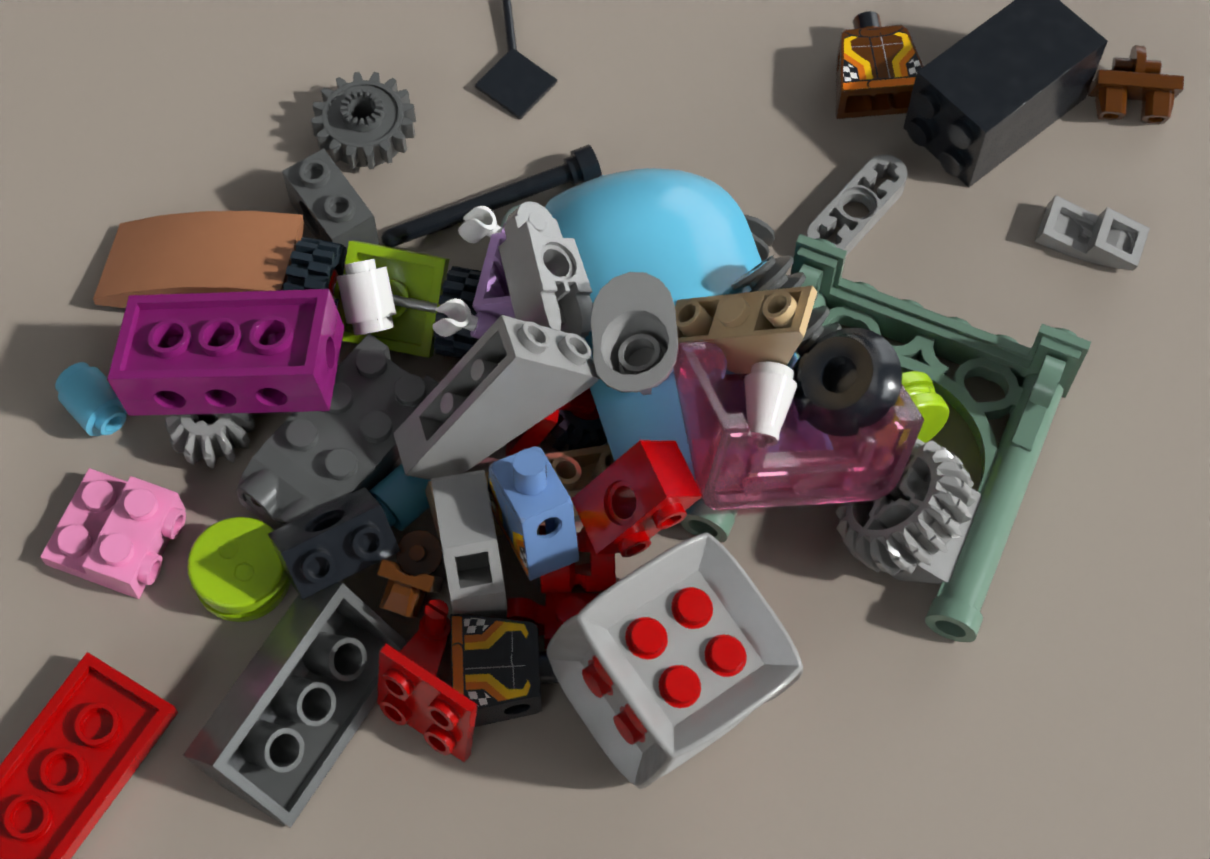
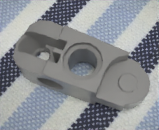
M532 201L524 202L508 216L504 225L507 239L498 247L515 318L526 322H534L562 332L574 333L586 338L591 331L593 303L590 294L592 289L575 239L562 237L557 219L553 218L545 207Z

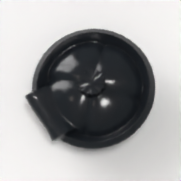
M863 328L836 330L819 339L800 358L793 370V380L797 383L793 399L800 422L807 421L817 430L832 436L845 437L864 433L883 421L893 409L898 399L902 384L900 360L892 345L881 335Z

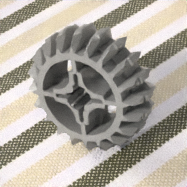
M917 437L908 445L897 441L891 452L880 449L878 458L871 464L864 462L865 469L859 476L850 477L853 484L851 489L840 494L844 504L835 512L840 519L836 529L841 534L847 550L866 567L872 568L876 572L882 570L892 576L897 574L900 569L912 574L918 562L931 566L934 554L938 551L948 553L946 544L952 538L963 537L959 526L972 519L968 507L976 501L971 489L974 483L970 479V474L962 466V461L953 452H949L935 441L931 440L926 443Z

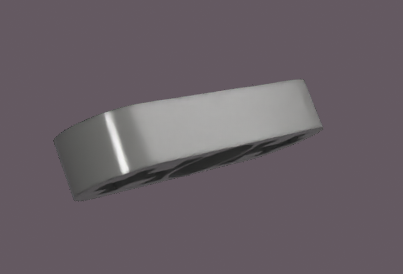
M878 155L870 159L808 227L806 236L813 239L821 238L826 240L835 232L837 225L840 230L837 234L836 243L833 244L837 248L846 250L848 255L901 197L907 179L905 164L897 157L891 155ZM886 175L893 178L892 181L885 180L878 187L877 194L872 191L877 177L882 179ZM849 202H860L868 208L870 213L862 218H854L844 211L843 206Z

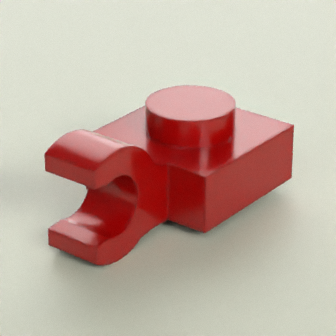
M546 593L545 606L539 605L527 598H510L507 604V619L538 624V635H544V649H547L550 640L559 627L569 618L578 615L599 593Z

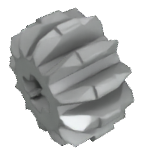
M249 413L184 414L165 417V426L168 433L171 434L169 441L174 451L183 453L186 461L192 465H195L204 458L206 465L214 469L218 457L225 456L227 460L234 463L236 457L233 451L234 448L249 449L250 439L247 433L254 431L255 427L253 416Z

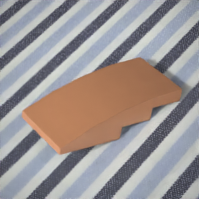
M199 211L159 215L120 223L93 297L95 305L126 308L129 295L283 290L284 283L287 282L288 275H286L287 266H291L290 256L292 251H296V243L301 241L305 229L303 215L262 211Z

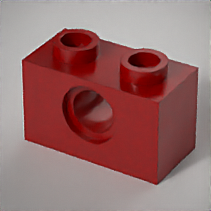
M639 440L571 499L596 554L620 553L622 557H631L646 550L651 545L650 538L660 530L672 527L685 519L687 516L685 510L703 496L676 441Z

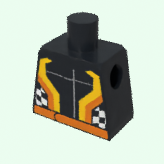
M450 614L452 688L478 704L475 727L541 712V684L559 682L551 667L547 651H539L538 624L528 621Z

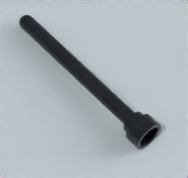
M589 144L570 152V157L563 159L564 164L386 229L382 233L381 240L385 246L393 248L465 221L463 217L475 207L486 206L493 211L571 182L574 186L600 177L602 172L598 159Z

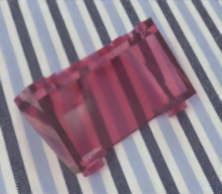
M692 342L679 344L673 373L694 478L706 506L713 510L723 511L872 501L890 493L900 481L924 422L923 416L903 384H901V390L895 405L890 408L887 415L871 426L859 428L857 435L840 437L828 435L817 430L807 421L800 422L793 399L781 428L778 444L767 446L761 433L749 431L744 378L748 374H725L727 370L726 357L721 348L714 343Z

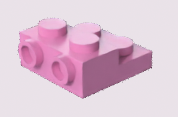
M89 468L40 558L47 566L140 599L146 585H152L157 579L162 568V554L170 539H176L181 533L186 520V509L177 492L130 476L127 482Z

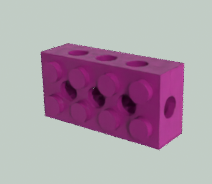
M329 289L129 295L107 380L129 416L330 411L344 324Z

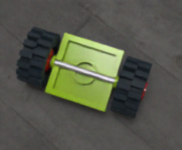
M302 237L301 241L296 243V251H292L290 256L291 266H287L286 275H288L287 282L284 283L283 290L329 289L344 324L342 341L359 344L368 334L354 335L352 324L346 323L337 276L346 274L345 264L368 259H375L376 268L387 267L396 309V314L392 315L394 327L370 334L387 345L389 350L430 358L433 356L434 349H436V354L462 359L479 340L471 336L470 330L464 328L451 336H440L433 330V324L443 318H448L447 315L439 313L435 309L454 298L463 300L470 308L471 315L475 316L477 314L472 305L482 271L452 266L451 270L448 271L450 260L448 258L355 240L349 241L348 249L343 244Z

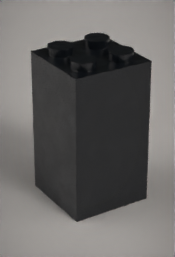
M1014 0L917 71L903 128L915 144L925 147L940 161L948 174L957 176L965 185L970 187L1087 97L1108 40L1060 0Z

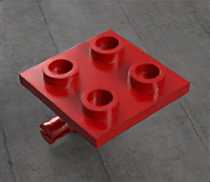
M434 599L429 601V606H425L426 615L420 620L419 630L400 652L387 643L379 651L377 704L380 705L382 712L398 725L408 724L424 735L426 742L435 751L443 755L452 754L465 763L471 755L478 704L437 678L445 647L451 635L450 619L447 617L448 605L440 599Z

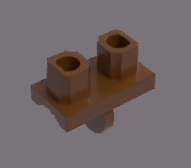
M1134 45L1129 58H1113L1112 70L1099 69L1097 71L1096 78L1092 81L1088 91V96L1095 97L1098 119H1123L1126 116L1128 99L1142 101L1141 121L1164 124L1171 116L1174 99L1183 91L1184 76L1160 74L1161 61L1146 60L1145 46Z
M423 530L412 531L403 536L398 543L401 551L396 553L397 562L382 559L377 575L389 579L379 607L410 618L413 616L419 617L427 592L440 593L445 579L432 575L443 561L441 542L435 535Z

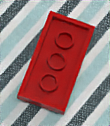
M87 652L0 764V859H71L176 717L178 711L175 706Z

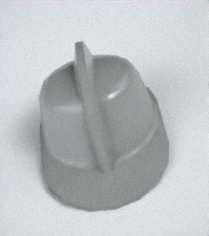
M628 272L611 279L600 289L592 305L591 330L593 361L596 373L606 386L619 392H640L642 395H650L652 388L659 386L669 377L676 363L678 335L675 305L671 292L660 279L645 272Z

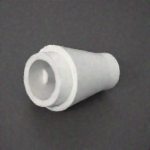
M776 362L755 363L751 367V373L744 378L748 427L746 439L753 444L761 446L778 444L781 428L797 389V383L793 380L794 371L784 364Z

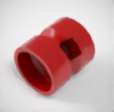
M539 525V535H546L545 525ZM583 526L580 532H576L578 551L590 552L591 563L582 565L572 563L540 576L541 593L571 592L575 584H581L586 592L605 591L616 583L615 554H596Z

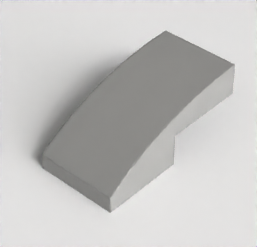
M1056 195L1047 204L1035 242L1080 260L1133 271L1138 267L1150 228L1108 207L1098 216Z

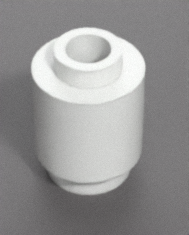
M375 259L345 264L346 274L337 276L346 323L352 324L354 335L393 328L392 315L396 314L387 267L376 268Z

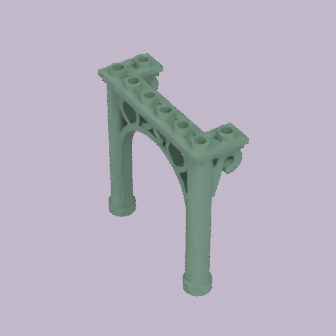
M799 234L796 241L791 274L803 272L806 279L801 287L813 286L816 289L818 297L814 302L813 308L827 306L829 308L830 314L822 326L836 322L850 328L867 329L904 343L905 345L900 346L892 345L900 360L902 373L909 371L926 373L931 378L936 393L962 416L976 439L982 467L981 480L977 490L981 494V501L949 582L941 583L925 618L926 625L935 633L958 642H973L976 640L983 622V616L980 611L1061 397L1066 398L1089 350L1091 341L1078 337L1068 329L1053 328L1041 324L1032 348L1026 347L1007 335H994L971 326L961 318L946 317L927 310L916 301L909 299L901 300L877 291L870 284L853 282L842 278L847 251L837 248L828 240L821 238L813 239ZM936 356L960 365L954 374L953 380L946 376L949 367L942 364ZM975 376L983 377L988 381H994L1004 390L1005 398L995 402H976L965 388L964 381ZM1009 413V420L997 448L995 436L988 420L999 419ZM743 476L718 482L720 487L719 493L701 497L685 510L687 516L680 522L683 528L695 536L706 532L720 543L725 542L750 486L745 484Z

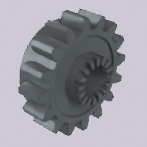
M354 72L353 82L350 83L338 77L336 78L338 89L333 91L323 88L321 90L323 102L313 103L315 117L311 118V122L320 150L323 148L326 151L329 150L334 163L341 160L348 164L350 169H354L356 166L374 169V166L385 162L390 164L393 162L392 158L399 152L405 153L407 151L406 139L415 137L414 123L416 122L414 104H410L409 92L407 89L398 91L397 81L394 78L382 84L377 72H374L369 80H363L360 72Z

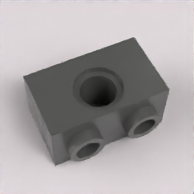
M324 148L282 171L290 203L298 214L303 215L304 223L316 239L343 244L346 249H348V243L351 240L380 245L374 215Z

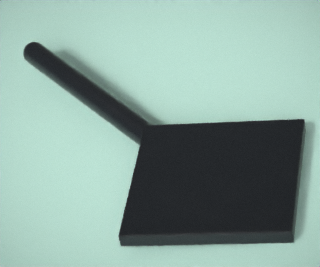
M502 0L508 52L475 84V87L521 120L557 83L558 79L517 51L511 0Z

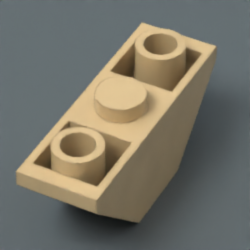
M813 286L677 300L675 312L678 352L709 362L736 374H750L752 365L758 362H776L787 366L805 336L817 291Z

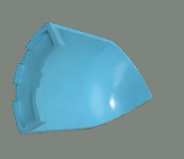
M644 168L607 174L563 191L551 198L545 206L553 218L557 219L562 237L575 239L592 289L590 294L592 303L604 285L614 277L628 272H645L660 279L671 292L675 306L677 300L746 293L752 290L750 286L733 290L731 285L762 262L747 220L737 202L715 182L686 171ZM591 330L589 332V335L585 338V340L591 349V356L593 359V343ZM677 353L673 371L663 383L652 388L650 395H642L640 392H619L606 386L601 379L590 387L614 462L639 440L676 441L703 497L719 493L720 487L718 482L734 477L743 476L746 485L766 481H793L835 461V457L826 433L817 430L807 421H799L794 399L791 402L781 428L778 444L761 446L749 442L746 439L748 427L744 378L748 374H736L686 354ZM794 353L787 365L791 369L798 360L796 353Z

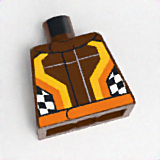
M873 11L862 12L853 19L854 29L845 30L840 36L836 61V119L905 114L908 110L917 71L924 67L907 28L902 25L882 27L878 13Z

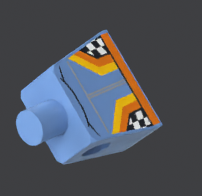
M534 446L493 462L489 466L488 492L492 514L529 580L531 581L579 561L573 504L542 448ZM544 521L546 535H538L537 528Z

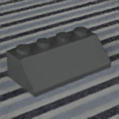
M337 582L304 599H301L298 595L183 756L219 785L284 826L291 828L377 702L379 651L387 643L400 652L408 641L343 583Z

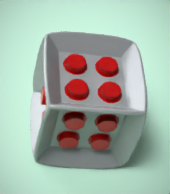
M706 532L673 546L603 591L588 603L578 615L569 618L559 627L550 640L546 652L562 690L595 740L622 775L639 789L648 787L657 779L668 774L737 726L752 711L786 691L799 680L803 673V665L797 649L774 611L732 554L716 538Z

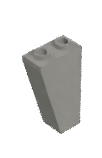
M501 315L393 433L405 475L431 480L432 478L462 474L592 387L600 378L596 373L591 349L585 338L574 333H566L544 327L534 322H526Z

